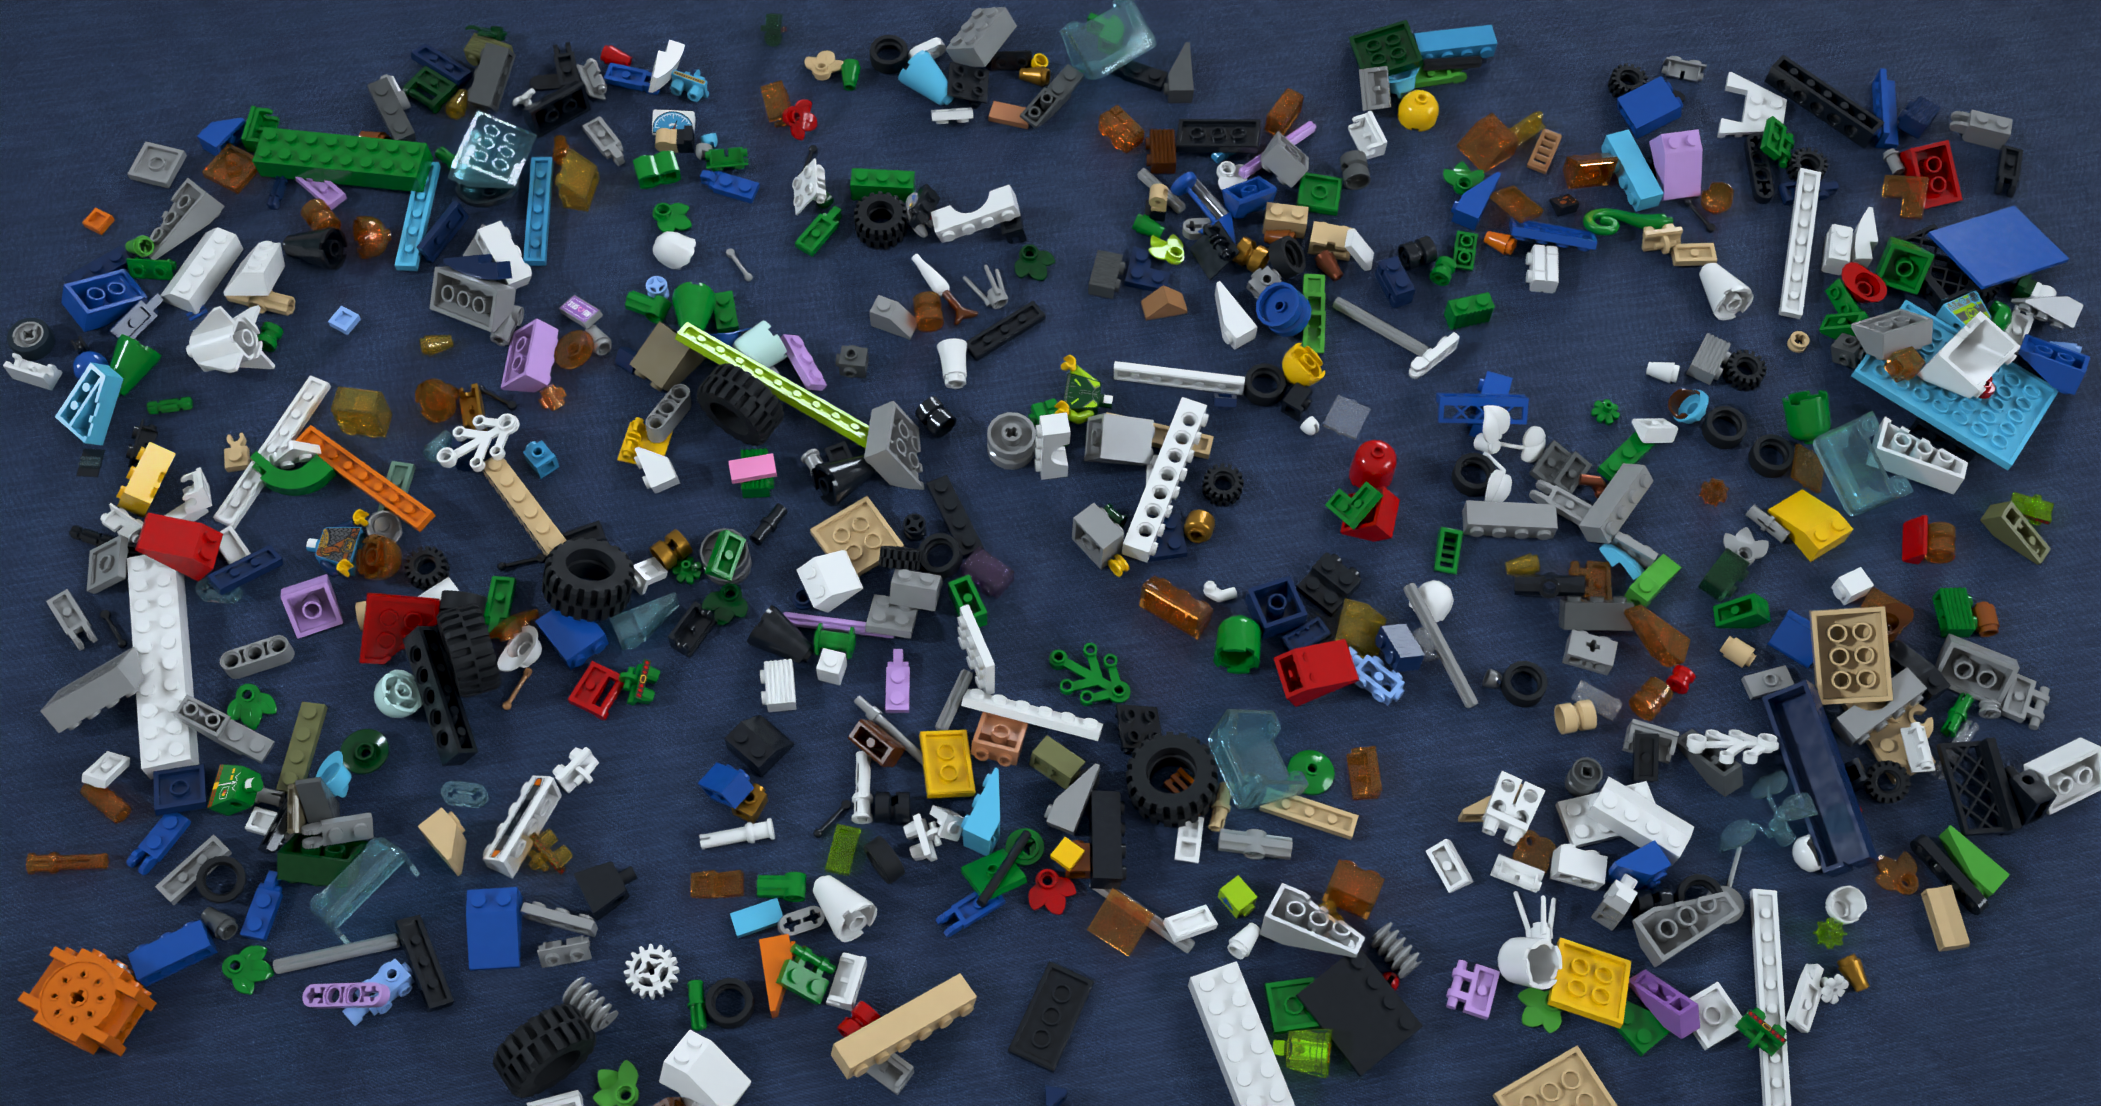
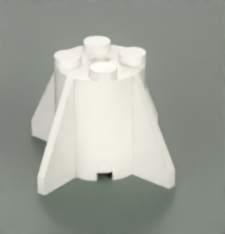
M259 305L250 307L234 318L222 306L213 308L198 327L193 330L189 340L190 345L186 347L189 357L193 358L204 372L218 370L232 373L238 371L239 367L275 368V364L262 351V341L258 342L257 334H260V331L255 323L261 309Z

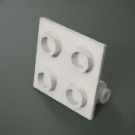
M815 158L809 165L805 166L804 170L794 178L792 183L794 189L793 204L797 216L812 200L822 204L827 198L825 170L821 165H816Z

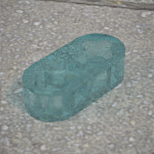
M208 578L200 580L195 588L198 596L206 602L230 604L238 602L243 595L240 586L235 588V592H231L230 595H227V593L220 595L208 582ZM211 586L213 590H208L207 593H204L203 590H207Z
M448 781L441 788V796L449 805L480 808L488 801V793L485 787L478 783ZM454 788L460 793L453 794L452 797L448 795V792H452ZM479 791L482 796H478L474 800L470 795H475Z

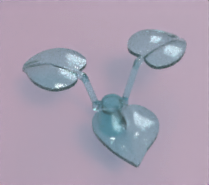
M1782 770L1761 777L1752 785L1751 795L1755 799H1762L1767 796V800L1774 812V819L1769 822V830L1755 822L1750 824L1748 819L1737 820L1729 824L1722 831L1718 840V851L1722 854L1727 850L1747 844L1754 838L1756 829L1766 834L1769 839L1774 837L1779 846L1790 845L1796 839V835L1787 821L1818 815L1811 796L1805 792L1791 795L1777 809L1772 795L1778 794L1786 788L1788 777Z

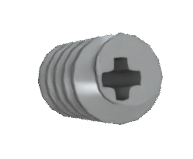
M1390 922L1371 937L1370 940L1374 939L1371 946L1372 948L1380 947L1378 950L1379 956L1387 954L1384 961L1386 963L1393 962L1391 966L1393 971L1401 969L1398 973V977L1401 979L1410 974L1422 961H1416L1419 956L1418 952L1410 954L1412 945L1403 946L1406 940L1405 937L1397 940L1398 929L1392 932L1389 931L1393 924Z
M580 977L567 988L562 1001L565 1004L576 1006L592 1030L598 1032L610 1025L619 1013L617 1010L609 1013L612 1005L608 1003L602 1006L605 997L602 996L596 1000L595 998L599 991L595 989L589 992L592 984L589 982L582 985L586 978Z

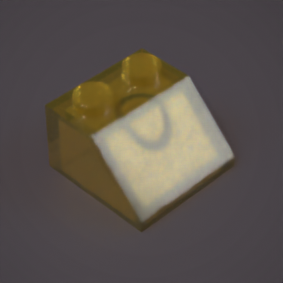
M1345 598L1334 641L1346 639L1348 647L1351 646L1358 652L1357 655L1365 658L1367 654L1371 657H1378L1380 648L1376 646L1375 637L1380 626H1385L1386 618L1367 603Z

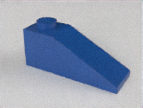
M1500 172L1494 173L1462 195L1460 201L1454 202L1451 212L1454 213L1452 222L1475 231L1497 187L1501 175Z

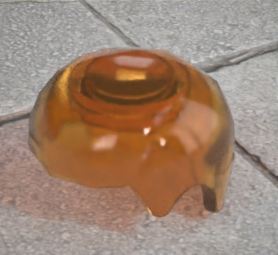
M1723 182L1711 183L1709 189L1702 192L1701 206L1707 212L1713 214L1726 212L1733 204L1734 189L1729 184Z

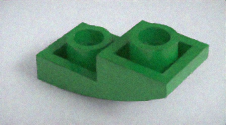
M1457 230L1452 257L1457 263L1456 269L1473 271L1478 234Z

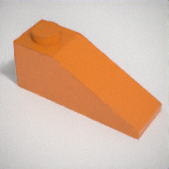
M789 934L759 939L772 1018L778 1017L786 992V988L776 983L784 961L787 959L794 961L793 956H796L790 952L792 945L796 942L790 941Z

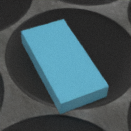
M774 898L730 913L737 938H741L778 925V921L783 914L778 899Z

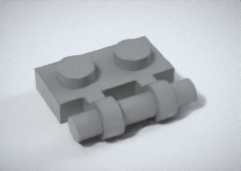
M2017 674L2001 704V715L2019 723H2022L2028 717L2030 720L2029 728L2037 730L2045 717L2043 711L2045 706L2049 704L2050 697L2048 695L2050 689L2042 686L2039 691L2035 690L2037 681ZM2031 700L2035 703L2034 708L2029 707Z

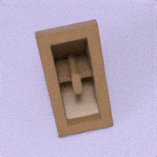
M1164 285L1141 300L1146 321L1186 314L1188 312L1183 294Z

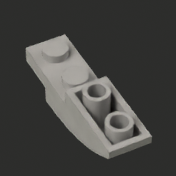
M189 695L185 696L173 714L174 717L216 743L261 764L275 745V741L232 720L230 716Z

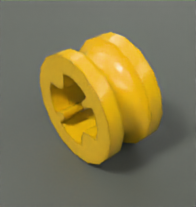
M1119 554L1114 556V560L1109 559L1107 561L1111 571L1118 577L1123 575V571L1127 572L1129 570L1128 563Z

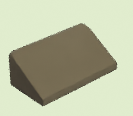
M290 784L288 786L287 833L302 834L301 827L307 824V818L295 784Z

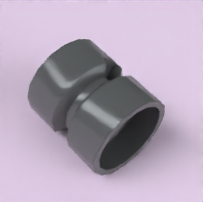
M1359 150L1344 153L1340 157V166L1345 187L1351 190L1366 187L1371 181L1366 154Z
M1582 757L1576 760L1565 777L1564 782L1568 792L1575 797L1592 794L1603 776L1601 765L1589 757Z

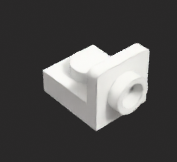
M655 557L634 565L635 576L632 588L640 595L646 593L648 585L666 578L668 571Z
M933 805L929 814L937 818V823L940 824L937 835L941 838L958 841L963 830L961 824L964 817L950 809Z

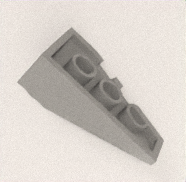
M1284 883L1279 887L1264 915L1260 935L1283 945L1354 958L1357 957L1365 941L1363 935L1343 920H1336L1328 914L1329 910L1324 906L1319 907L1312 902L1311 896Z
M1724 891L1692 900L1653 907L1635 918L1632 922L1640 948L1654 968H1656L1741 913V910L1728 892Z

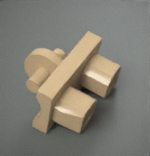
M1673 223L1665 224L1662 229L1657 230L1652 226L1644 227L1642 235L1643 252L1661 249L1663 254H1668L1671 247L1681 244L1682 227H1675Z

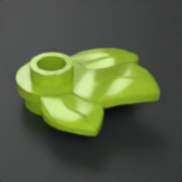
M1172 234L1167 241L1154 235L1151 236V248L1148 251L1152 256L1160 260H1166L1174 265H1179L1183 262L1184 245L1175 234Z

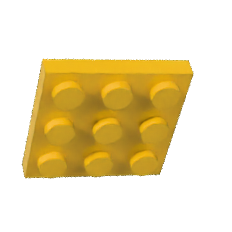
M1560 937L1557 946L1562 955V969H1558L1555 977L1557 982L1550 987L1547 1005L1620 1029L1624 1021L1631 961Z

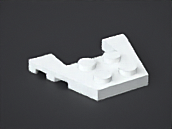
M1729 72L1725 91L1745 95V103L1741 122L1721 119L1718 128V138H1725L1726 135L1742 137L1752 133L1763 136L1766 120L1772 116L1784 124L1787 99L1733 72Z

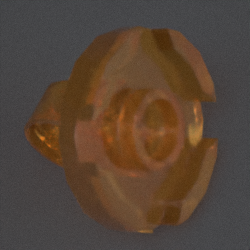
M436 378L428 379L418 385L415 391L416 403L420 402V406L423 409L420 412L425 418L434 423L448 420L454 415L456 400L459 397L458 388Z

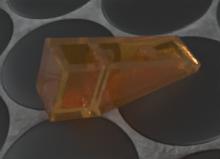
M1642 605L1625 609L1624 614L1653 658L1666 667H1672L1685 662L1691 639Z

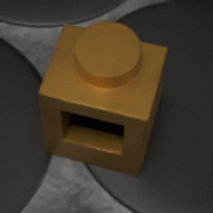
M756 783L752 784L754 789L736 809L731 808L733 815L752 824L756 822L768 802L767 794L764 793L766 790ZM749 796L752 797V798H754V800H752V801H750V802L747 801V799L749 798Z

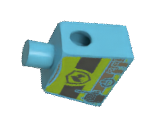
M1976 290L1943 304L1935 316L1959 331L1980 311L1991 320V315Z

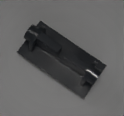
M1031 50L996 52L991 59V71L1032 68Z
M144 419L141 420L140 427H134L132 439L136 440L134 446L129 445L126 458L130 459L128 467H131L132 462L138 465L139 460L136 457L141 447L148 445L149 442L155 443L156 436L158 435L155 425H143Z

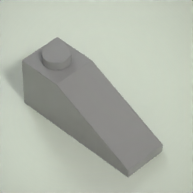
M1095 763L1059 795L1053 805H1048L1044 818H1047L1048 826L1073 836L1075 835L1100 772V765Z

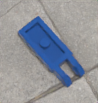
M610 63L603 78L606 84L645 91L653 95H658L660 89L653 93L648 92L650 83L647 81L650 82L652 73L648 70Z
M178 812L164 814L140 843L138 849L131 853L126 864L133 868L146 854L149 855L138 868L140 874L146 875L158 861L160 862L190 826L191 821Z
M973 892L936 918V922L938 925L944 924L955 915L959 921L949 926L943 932L946 937H951L962 928L965 929L1004 905L1006 901L1003 896L999 895L990 899L985 907H980L976 903L979 896L976 892Z

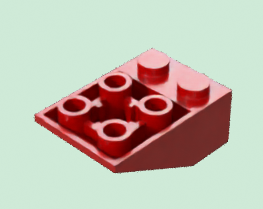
M1346 639L1296 648L1274 657L1286 699L1295 707L1360 681Z

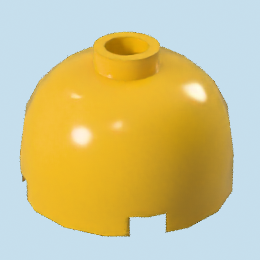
M1424 90L1411 91L1402 98L1399 104L1398 120L1409 130H1412V128L1419 129L1418 131L1421 132L1429 130L1436 123L1439 115V106L1431 93Z
M1297 343L1285 353L1282 368L1284 376L1289 383L1295 385L1298 382L1303 386L1309 387L1324 377L1325 370L1322 372L1320 367L1323 365V362L1311 347L1306 346L1304 348L1300 346L1302 343Z

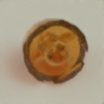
M359 216L353 221L354 241H358L360 248H356L361 259H371L383 254L387 249L388 242L391 241L390 230L385 228L384 223L373 216Z
M372 534L366 537L362 542L365 543L363 549H358L356 565L358 572L363 574L365 579L382 581L393 577L402 563V553L399 545L393 539L384 535Z

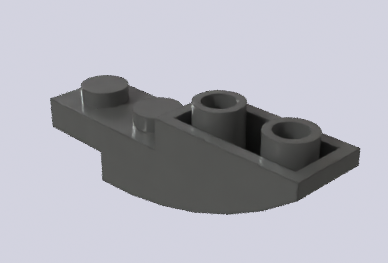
M1067 64L1047 88L1044 87L1020 114V118L1034 128L1040 127L1068 101L1073 90L1084 79V74Z

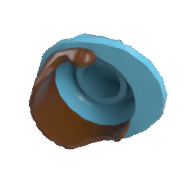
M1678 389L1670 396L1668 409L1678 422L1691 424L1700 421L1706 414L1709 396L1701 390Z

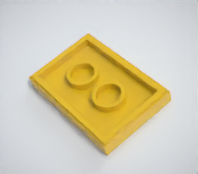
M967 730L920 731L919 738L927 799L975 796L976 791Z

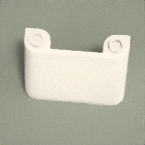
M1980 311L1917 375L1923 381L1970 399L1974 396L1977 399L1986 390L1984 387L1986 381L2001 365L2005 363L2008 366L2017 357L2014 353L2021 346Z

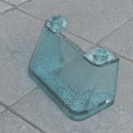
M1114 0L1112 2L1113 8L1085 24L1072 21L1064 29L1060 30L1072 66L1084 74L1085 78L1093 80L1102 78L1157 45L1151 29L1134 0Z
M1873 411L1819 435L1813 442L1814 450L1844 510L1851 516L1864 514L1914 492L1906 477L1895 475L1889 478L1869 440V437L1875 435L1879 430V423Z
M1227 709L1209 735V746L1233 801L1239 809H1251L1300 795L1309 785L1303 772L1292 771L1290 775L1274 743L1281 728L1274 711Z

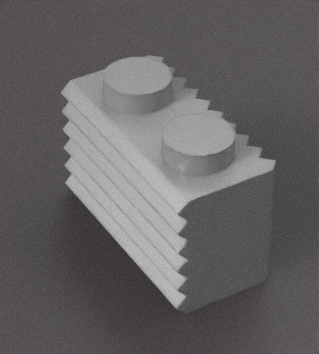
M1707 333L1686 374L1708 385L1712 383L1713 379L1718 380L1723 371V368L1720 367L1721 363L1726 365L1731 355V352H1728L1731 345L1730 342L1727 343Z

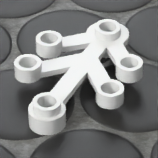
M508 413L501 415L498 419L477 415L472 421L477 430L465 429L463 426H458L453 430V436L457 441L461 442L467 438L473 440L454 451L449 447L442 448L437 453V460L443 467L451 468L456 465L458 458L478 448L475 456L470 460V466L475 472H480L486 466L483 459L492 439L497 436L496 444L490 449V454L497 461L505 457L506 453L503 448L508 436L518 430L519 420L516 416ZM486 427H492V428H493V429H491V430H489V431H480V430H484Z
M1732 729L1729 730L1728 735L1716 730H1706L1705 736L1689 734L1686 746L1689 752L1695 754L1702 753L1705 748H1728L1727 750L1720 751L1719 761L1724 764H1732L1735 755L1746 748H1752L1743 752L1742 760L1748 764H1756L1760 754L1772 753L1779 748V743L1777 742V737L1772 734L1761 733L1758 737H1755L1740 730Z

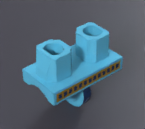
M694 68L691 73L673 70L670 86L672 94L680 96L683 91H687L688 98L694 102H698L701 97H708L707 81L704 77L700 76L699 69Z

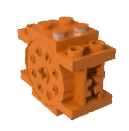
M55 946L49 954L53 961L30 994L23 991L18 1001L35 1012L36 1015L33 1021L51 1034L92 1055L95 1054L99 1047H102L121 1057L127 1049L122 1044L144 1011L148 1010L151 1012L156 1005V1002L150 998L152 993L143 988V985L135 978L134 971L128 969L127 965L116 959L112 961L106 958L107 955L96 949L90 952L82 948L78 953L68 947L62 950Z

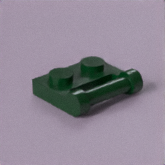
M425 65L404 85L402 90L407 97L414 98L427 106L429 111L436 114L440 111L441 106L458 90L457 84ZM420 87L435 98L431 100L415 89Z

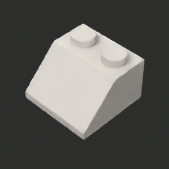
M845 550L814 557L797 569L813 607L827 613L863 589Z

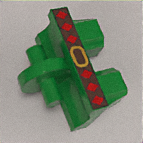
M644 659L642 664L636 666V670L634 667H628L627 672L620 673L619 681L624 683L623 689L630 691L627 704L634 706L637 702L649 704L653 701L655 691L646 688L645 683L655 684L659 678L660 670L650 666V660Z
M1755 1008L1752 1011L1749 1009L1736 1023L1735 1027L1751 1040L1747 1045L1750 1050L1757 1045L1772 1057L1787 1041L1784 1038L1786 1030L1780 1025L1774 1024L1772 1027L1764 1021L1766 1018L1765 1013L1759 1008Z

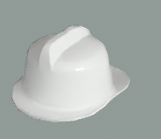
M530 625L523 626L511 636L497 662L500 671L509 672L518 667L526 668L539 658L542 652V645L538 640L536 628Z

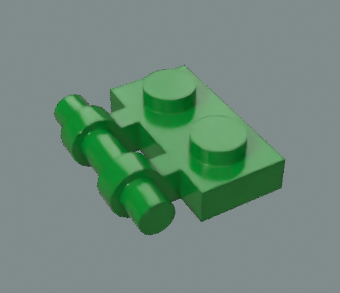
M1772 116L1766 120L1760 149L1774 161L1778 159L1779 167L1786 168L1792 156L1790 151L1794 147L1793 134H1786L1787 127Z
M795 943L792 945L790 952L795 954L796 958L794 961L791 959L784 961L776 983L815 1005L821 1004L829 981L822 977L823 972L825 971L831 975L834 973L836 966L831 964L828 958L824 956L819 957L812 953L810 948L806 946L801 947ZM806 961L814 965L812 971L804 967Z

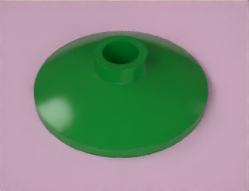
M1305 750L1297 753L1292 757L1287 767V776L1290 784L1297 791L1306 795H1318L1325 792L1334 780L1335 773L1331 761L1318 751ZM1308 767H1314L1316 771L1310 772Z

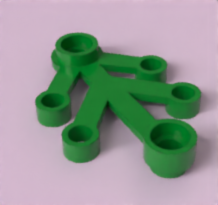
M1087 643L1083 649V654L1088 660L1090 670L1068 659L1066 652L1063 650L1051 652L1049 664L1053 669L1062 670L1066 668L1084 678L1073 682L1070 679L1062 680L1060 683V692L1062 694L1070 695L1074 691L1099 686L1104 690L1092 693L1089 690L1083 691L1080 694V703L1084 706H1090L1095 702L1110 699L1112 702L1120 704L1129 699L1130 687L1127 683L1120 681L1116 667L1118 660L1114 654H1107L1103 660V665L1109 672L1110 682L1102 677L1096 656L1097 646L1094 643ZM1092 648L1094 652L1088 653L1086 650ZM1059 655L1062 656L1063 659L1056 660L1054 657ZM1112 659L1114 663L1108 664L1106 661ZM1065 684H1068L1071 686V688L1066 690L1063 688V686ZM1115 689H1122L1123 692L1118 694L1115 692ZM1090 696L1091 700L1085 701L1083 697Z

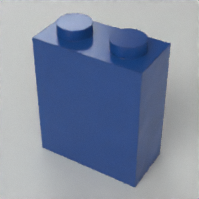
M1662 76L1617 98V109L1636 139L1681 117L1682 101L1678 96H1674L1671 84L1668 81L1665 82Z
M554 609L535 621L539 632L570 670L580 667L589 657L602 652L606 645L609 644L606 634L595 621L574 620L573 617H565L561 614V611H555Z

